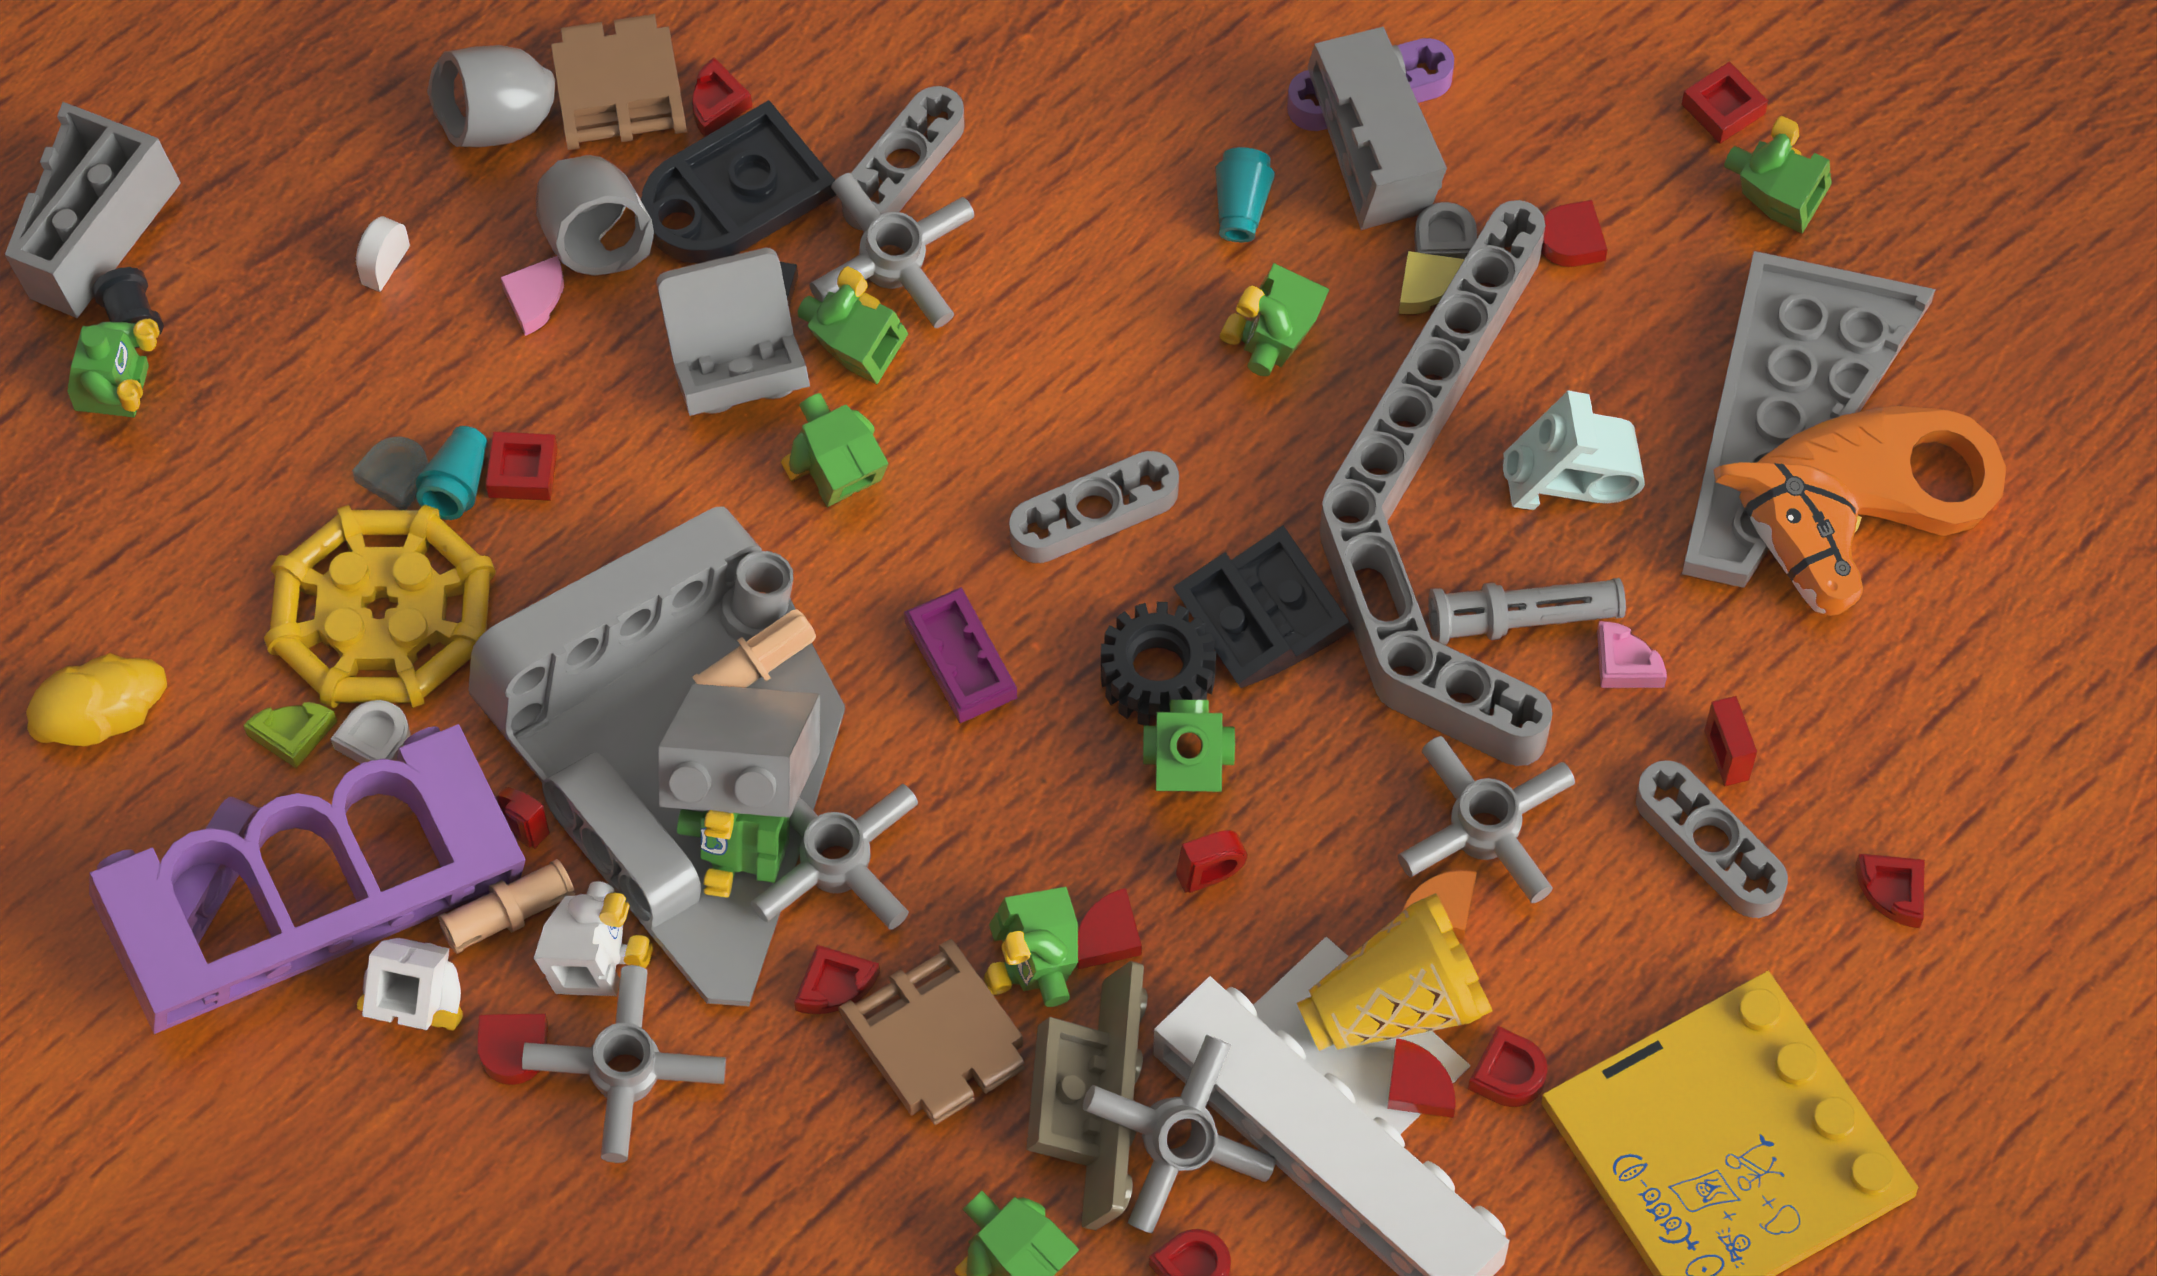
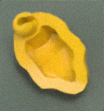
M111 653L92 659L81 666H66L47 678L35 691L26 711L28 719L27 730L30 736L40 743L57 742L72 746L94 745L101 743L111 736L128 732L144 724L148 710L160 699L167 688L164 668L152 659L123 658Z

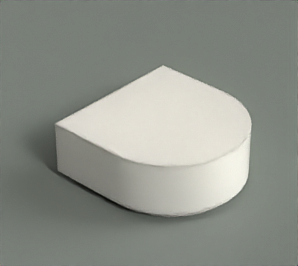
M381 216L368 225L361 237L356 253V265L362 285L381 292L410 247L407 230L403 224Z
M373 700L365 702L352 710L332 736L331 741L335 750L360 764L379 759L397 761L398 750L404 746V741L411 736L406 716L398 706L383 700Z

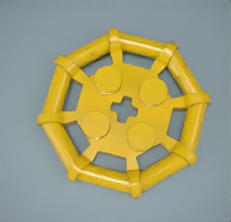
M346 505L337 508V516L287 556H277L271 566V572L275 575L270 630L264 636L267 650L272 655H279L320 694V702L332 708H336L340 703H365L373 700H383L390 703H410L412 708L425 704L423 699L471 659L473 646L479 637L486 632L490 580L496 573L492 560L488 556H480L439 517V510L434 507L423 505L419 510H351L350 506ZM363 535H408L404 547H366ZM343 542H347L349 552L337 555L332 560L328 572L323 575L312 569V567ZM430 544L450 561L455 568L441 575L438 574L431 567L430 561L425 556ZM299 591L317 596L314 620L297 623ZM463 594L461 622L446 621L447 597ZM379 598H389L390 602L398 603L397 608L387 609L385 618L382 619L373 618L371 609L366 608L369 603ZM323 642L328 648L331 646L339 653L340 660L334 667L329 669L309 648ZM438 642L446 645V647L415 671L412 664L418 660L416 654L428 643L430 648ZM359 670H397L398 677L356 676Z

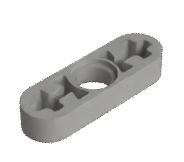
M933 86L921 90L851 172L869 198L877 190L879 191V204L873 201L872 203L880 214L899 212L962 136L965 120L964 104L961 97L955 91L942 86ZM942 111L948 113V120L938 117L927 129V114L937 117ZM926 130H927L928 140H927V139L925 138V136L923 135V134L926 132ZM903 148L913 150L920 156L919 161L909 168H896L886 160L891 152ZM878 176H879L880 179L883 181V183L880 185V187H879V179H878ZM841 202L842 213L846 222L853 228L863 231Z
M1145 451L1026 500L1013 510L1010 517L1011 547L1025 561L1044 563L1169 510L1177 500L1179 491L1178 468L1175 462L1167 455L1156 451ZM1149 475L1153 482L1161 481V489L1152 491L1148 485L1140 486V478ZM1122 493L1123 496L1129 494L1128 505L1123 504ZM1097 495L1106 498L1111 503L1112 509L1104 517L1092 519L1083 516L1078 511L1077 505L1083 498ZM1059 510H1066L1067 522L1071 529L1066 527L1065 518L1060 520ZM1036 522L1041 529L1048 528V537L1039 539L1038 535L1034 532L1028 533L1027 525Z
M1666 760L1648 766L1640 777L1636 793V806L1642 817L1735 911L1751 918H1761L1775 912L1782 903L1788 884L1787 871L1782 862L1686 766L1675 761ZM1657 785L1665 791L1673 786L1679 790L1676 802L1669 797L1662 799L1660 802L1656 800L1654 795ZM1682 811H1684L1688 817L1685 823L1680 826ZM1702 826H1716L1726 833L1729 845L1722 851L1708 852L1701 849L1695 843L1693 833ZM1742 852L1744 854L1739 867L1734 861L1738 853ZM1748 876L1754 881L1762 876L1768 879L1769 883L1766 893L1759 888L1752 890L1750 893L1743 888L1746 877Z

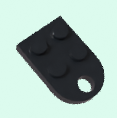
M770 100L662 162L648 177L642 191L641 202L652 219L654 230L652 242L661 251L677 260L699 264L736 255L835 197L836 193L831 188L835 179ZM682 212L693 217L691 224L682 229L674 230L662 225L663 219L672 213Z

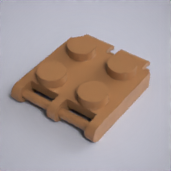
M655 14L614 20L616 32L614 35L604 36L602 22L561 28L563 42L551 44L568 150L580 149L579 142L621 136V142L633 140L632 134L674 128L675 134L687 132L669 26L657 28Z
M952 939L939 945V954L906 974L901 969L889 976L890 984L857 1004L849 1000L838 1007L845 1023L912 1116L923 1109L934 1125L975 1101L973 1098L974 1093L966 1081L974 1078L986 1094L1025 1070L1023 1066L1025 1063L1017 1051L1023 1047L1022 1034ZM944 965H949V970L918 989L913 985ZM898 994L900 1000L866 1020L864 1018V1014Z

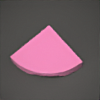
M558 256L501 277L503 290L525 336L545 325L550 319L549 314L558 303L564 288L562 269Z
M1599 621L1597 638L1601 688H1665L1667 674L1660 654L1656 650H1652L1640 638L1631 634V629L1613 622Z

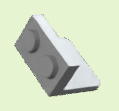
M757 249L666 271L659 275L656 285L676 379L689 416L704 412L720 413L729 409L732 405L761 398H781L793 390L810 387L807 367L793 333L780 261L773 249Z

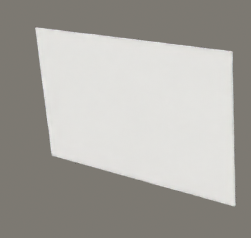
M1325 937L1253 1005L1257 1012L1256 1017L1274 1033L1277 1030H1282L1294 1038L1306 1055L1305 1060L1323 1076L1326 1073H1330L1338 1077L1352 1092L1355 1098L1354 1104L1371 1119L1375 1117L1383 1118L1401 1134L1422 1113L1387 1109L1396 1038L1339 1050L1333 1044L1319 1051L1296 1004L1310 997L1309 989L1349 957L1328 937ZM1433 1031L1398 1038L1413 1042L1433 1054L1447 1070L1452 1083L1471 1066Z

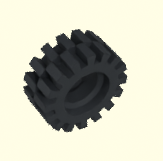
M1157 602L1156 613L1148 614L1146 603L1135 606V618L1131 619L1126 611L1116 617V628L1109 625L1106 630L1104 644H1101L1102 687H1106L1105 697L1110 705L1119 701L1118 713L1126 719L1129 718L1133 711L1138 712L1137 724L1149 726L1150 715L1156 716L1157 712L1170 713V700H1207V693L1212 694L1216 667L1215 640L1211 632L1205 634V622L1199 616L1191 622L1188 621L1189 609L1179 605L1175 615L1168 614V602ZM1164 648L1177 653L1183 662V667L1174 678L1154 681L1140 676L1136 672L1133 662L1137 655L1144 650Z

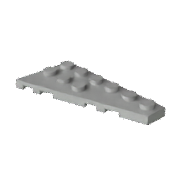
M1754 251L1682 574L1743 588L1746 586L1769 551V548L1759 536L1739 498L1741 492L1716 483L1714 469L1718 466L1739 462L1757 463L1762 457L1797 433L1821 422L1842 415L1860 412L1932 303L1936 289Z

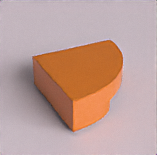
M1451 871L1428 879L1410 895L1402 912L1411 904L1436 893L1453 926L1456 937L1464 940L1477 872Z

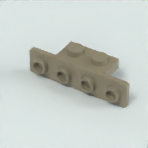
M1129 961L1104 979L1101 990L1098 1030L1052 1017L1040 1023L1037 1029L1026 1150L1086 1166L1082 1227L1095 1231L1123 1213L1129 1204L1133 1188L1132 1177L1127 1174L1129 1147L1137 1131L1083 1110L1085 1095L1092 1085L1133 1100L1134 1085L1140 1076L1143 1063L1142 1052L1140 1049H1137L1139 1023L1145 1014L1148 1001L1147 991L1142 987L1144 965Z

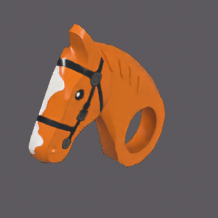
M1891 406L1846 414L1821 422L1793 435L1762 457L1757 463L1739 462L1718 466L1714 469L1716 483L1741 492L1739 498L1756 531L1804 600L1815 612L1832 616L1839 615L1856 604L1863 592L1860 572L1852 559L1851 549L1858 514L1895 521L1942 536L1970 530L2003 497L2007 467L1995 438L1971 417L1944 409ZM1937 442L1951 447L1963 456L1971 469L1974 483L1971 497L1963 502H1945L1933 498L1925 492L1912 474L1910 458L1913 447L1921 443Z

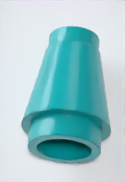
M1245 147L1228 149L1223 153L1222 161L1215 166L1220 224L1219 235L1228 241L1243 243L1255 239L1256 229L1258 228L1275 177V172L1270 167L1271 158L1260 150Z
M469 426L456 427L451 436L448 437L416 479L418 490L416 498L421 507L428 505L438 509L441 519H458L475 504L485 450L488 446L486 437L480 431Z

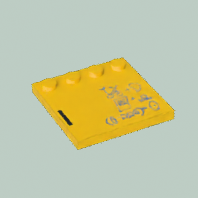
M1769 970L1549 1090L1542 1096L1541 1104L1654 1276H1776L1914 1198L1919 1188Z

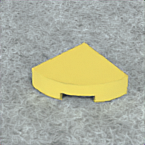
M1408 251L1399 314L1424 313L1430 310V306L1438 304L1465 259Z

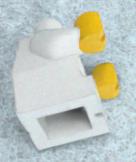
M592 882L589 885L587 894L565 896L543 926L534 959L543 974L546 975V979L555 994L617 996L620 978L615 971L616 965L627 964L628 966L635 965L646 968L650 962L654 947L652 943L649 945L650 940L647 936L634 935L629 938L627 945L622 944L623 924L630 905L628 901L625 903L626 897L623 894L616 893L614 888L607 883Z
M403 938L381 941L369 955L368 968L365 971L363 981V994L357 1002V1009L363 1011L362 1016L391 1022L395 1017H398V1024L427 1030L430 1025L437 1028L444 1027L451 1031L455 1030L463 1018V1012L459 1006L461 988L457 969L453 963L448 961L449 948Z

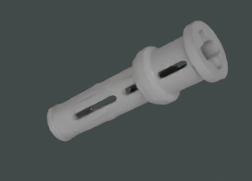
M1613 578L1608 581L1559 584L1504 591L1501 585H1496V583L1492 582L1484 583L1482 589L1476 591L1445 594L1442 588L1430 589L1428 610L1433 640L1447 645L1449 639L1453 637L1486 634L1490 640L1500 639L1501 636L1507 634L1509 628L1564 624L1567 622L1612 617L1616 619L1623 618L1626 612L1624 586L1620 578ZM1581 600L1584 601V603L1581 604H1571L1562 606L1538 608L1536 606L1542 604H1552L1561 602ZM1518 607L1519 610L1508 611V608ZM1476 612V614L1472 615H1454L1458 613Z

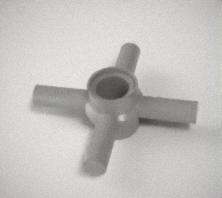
M846 173L837 178L831 188L864 231V234L860 241V255L810 283V289L815 299L823 302L828 292L836 293L840 289L837 285L838 275L844 267L849 266L860 272L865 280L869 278L880 287L893 289L904 286L934 328L942 327L953 318L954 312L925 275L921 267L925 259L927 244L974 218V211L968 200L961 197L916 222L912 217L901 212L880 214L851 173ZM894 245L901 248L905 253L897 256L884 253L880 247Z
M1442 736L1429 741L1423 747L1422 753L1456 798V802L1452 810L1451 825L1398 854V860L1404 872L1409 877H1412L1462 849L1465 853L1477 859L1488 860L1498 857L1531 903L1544 899L1551 893L1553 887L1518 841L1517 837L1521 830L1523 813L1575 784L1570 768L1564 762H1560L1512 789L1506 783L1496 779L1486 778L1475 781ZM1479 813H1489L1496 816L1501 822L1496 825H1483L1472 816Z
M901 784L856 820L840 812H828L818 816L799 797L790 816V825L803 837L799 851L801 863L751 901L755 912L763 921L768 922L816 885L819 889L829 893H842L852 889L889 929L899 926L906 919L909 911L867 868L871 857L869 842L918 805V800L914 793L905 784ZM833 846H841L850 850L847 855L839 859H828L820 855L825 849Z
M635 965L621 968L615 1024L605 1028L598 1035L592 1047L525 1042L523 1049L522 1069L590 1075L594 1085L607 1098L601 1159L613 1163H621L628 1160L633 1104L644 1098L651 1091L657 1079L724 1084L726 1057L659 1052L655 1042L642 1029L648 971L643 967ZM619 1055H632L641 1061L637 1068L629 1072H617L608 1066V1063Z
M1206 1034L1181 1096L1159 1100L1151 1107L1095 1085L1088 1089L1083 1101V1110L1142 1133L1145 1149L1153 1159L1128 1224L1143 1231L1153 1233L1178 1171L1200 1168L1209 1160L1263 1182H1266L1272 1175L1275 1167V1157L1218 1135L1213 1117L1205 1108L1231 1044ZM1181 1119H1190L1192 1131L1188 1141L1181 1147L1169 1149L1167 1134L1171 1126Z

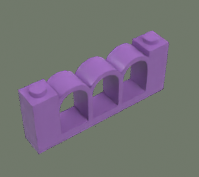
M459 724L440 731L439 727L433 726L414 733L404 741V746L399 748L397 761L379 759L361 763L344 775L334 790L332 805L318 796L300 793L273 799L261 807L249 823L246 840L232 831L214 828L190 832L174 842L162 858L161 864L153 847L135 854L134 850L128 849L106 857L97 865L98 870L90 872L89 895L153 1034L489 894V886L501 880L509 884L521 878L526 859ZM376 794L394 796L405 802L417 816L441 868L381 892L348 824L347 811L352 804L363 797ZM293 828L312 831L326 841L332 849L357 901L354 904L296 928L290 919L260 853L261 847L268 838L279 831ZM214 863L225 865L241 876L247 884L272 938L207 964L174 894L173 885L182 873L193 866Z

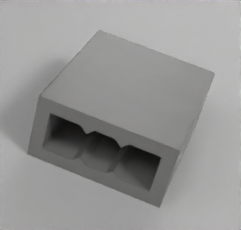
M693 684L659 745V807L703 811L713 810L727 813L790 818L820 754V694Z

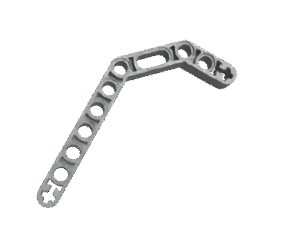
M1521 200L1508 201L1499 205L1490 216L1326 490L1322 501L1320 522L1322 547L1348 618L1354 628L1353 631L1374 689L1381 702L1401 714L1504 763L1515 766L1529 765L1537 761L1544 753L1553 714L1550 701L1537 688L1431 639L1390 531L1388 520L1538 267L1545 231L1544 216L1533 204ZM1504 247H1511V253L1505 250ZM1480 283H1490L1497 287H1485L1480 285ZM1461 328L1468 330L1470 333L1461 334L1454 332L1452 329ZM1434 374L1441 376L1443 379L1431 380L1424 376ZM1408 421L1416 426L1406 428L1397 425L1396 422ZM1379 468L1386 470L1388 474L1375 475L1366 470ZM1342 516H1353L1361 521L1349 524L1342 522L1337 518ZM1370 568L1377 570L1383 575L1398 612V619L1385 622L1372 616L1358 583L1356 571ZM1399 666H1407L1413 668L1418 673L1413 676H1403L1397 674L1392 669ZM1464 693L1472 696L1476 701L1463 704L1456 702L1450 696ZM1494 708V713L1490 716V709Z

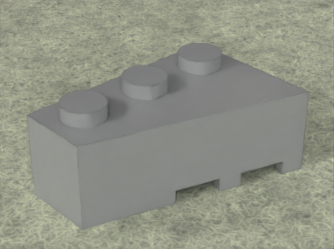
M1384 26L1315 43L1308 63V70L1360 229L1363 230L1420 215L1425 208L1433 205L1438 190L1442 188V180L1447 167L1406 78L1405 64L1399 47L1397 45L1392 46Z
M62 102L57 115L61 126L53 147H45L40 160L44 171L36 192L27 194L5 252V257L29 299L78 318L94 297L92 288L97 279L108 271L116 269L181 182L158 138Z

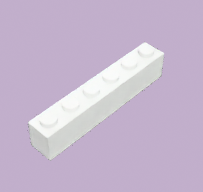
M1209 976L1154 1029L1153 1055L1185 1084L1206 1034L1231 1044L1207 1104L1261 1152L1275 1157V1165L1399 1276H1493L1504 1265L1510 1240L1505 1237L1506 1231L1500 1221L1484 1207L1476 1206L1473 1209L1454 1192L1455 1186L1452 1180L1439 1166L1430 1161L1422 1164L1405 1149L1402 1136L1389 1122L1381 1117L1371 1119L1354 1104L1355 1098L1350 1089L1338 1077L1330 1073H1326L1324 1076L1305 1060L1306 1055L1294 1038L1282 1030H1277L1274 1033L1256 1017L1257 1012L1253 1004L1239 990L1233 987H1228L1225 990Z

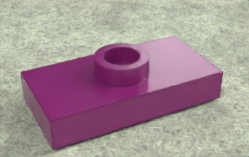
M962 587L904 612L905 624L959 723L1017 699V687Z

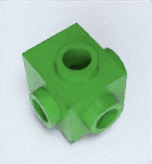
M1170 700V713L1157 712L1156 726H1144L1143 764L1156 765V791L1222 792V765H1234L1235 727L1222 726L1223 713H1209V700ZM1184 733H1193L1200 739V752L1193 758H1185L1177 750V741Z

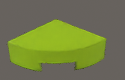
M304 702L303 706H287L273 711L270 707L255 714L243 726L248 737L297 768L337 723L335 713L331 709L312 702Z

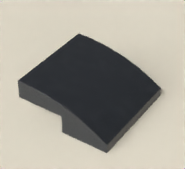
M1284 525L1232 560L1224 552L1173 586L1186 608L1189 609L1192 617L1195 619L1199 616L1205 622V634L1212 633L1215 640V651L1240 688L1259 682L1295 665L1354 630L1350 621Z

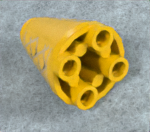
M1436 893L1407 907L1310 988V997L1296 1003L1319 1051L1333 1044L1339 1050L1469 1024L1493 1011L1478 981L1477 973L1462 943L1459 944L1453 931V926Z

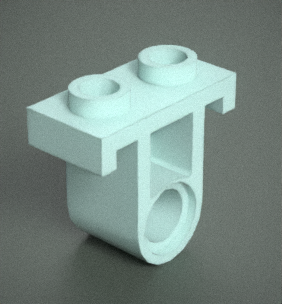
M1567 391L1503 453V472L1508 480L1512 507L1535 510L1540 505L1539 493L1595 503L1621 502L1634 497L1645 486L1634 425L1630 421L1621 418L1593 414L1590 395L1585 393Z

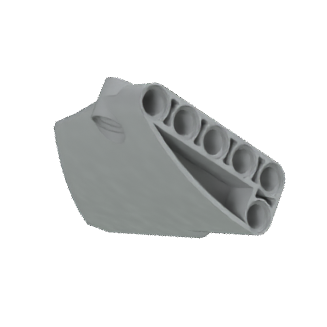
M724 506L707 510L489 628L473 646L468 690L474 701L542 782L546 803L560 825L610 886L614 888L615 892L621 893L626 897L625 903L628 901L629 909L704 1001L709 1004L749 1006L780 916L779 913L770 921H763L753 909L751 901L774 883L758 881L756 874L741 871L735 874L729 898L705 894L703 891L706 887L704 885V876L709 868L713 869L711 862L701 859V838L679 835L677 833L681 809L659 807V745L691 686L696 684L692 676L700 674L740 646L737 641L739 638L743 637L745 641H748L790 611L796 610L790 598L793 585V569L789 562L779 554L762 551V548ZM811 643L768 672L771 679L765 681L761 677L747 688L820 694V754L800 794V797L814 811L843 719L845 705ZM791 825L789 845L775 883L796 867L800 855V844L803 837Z

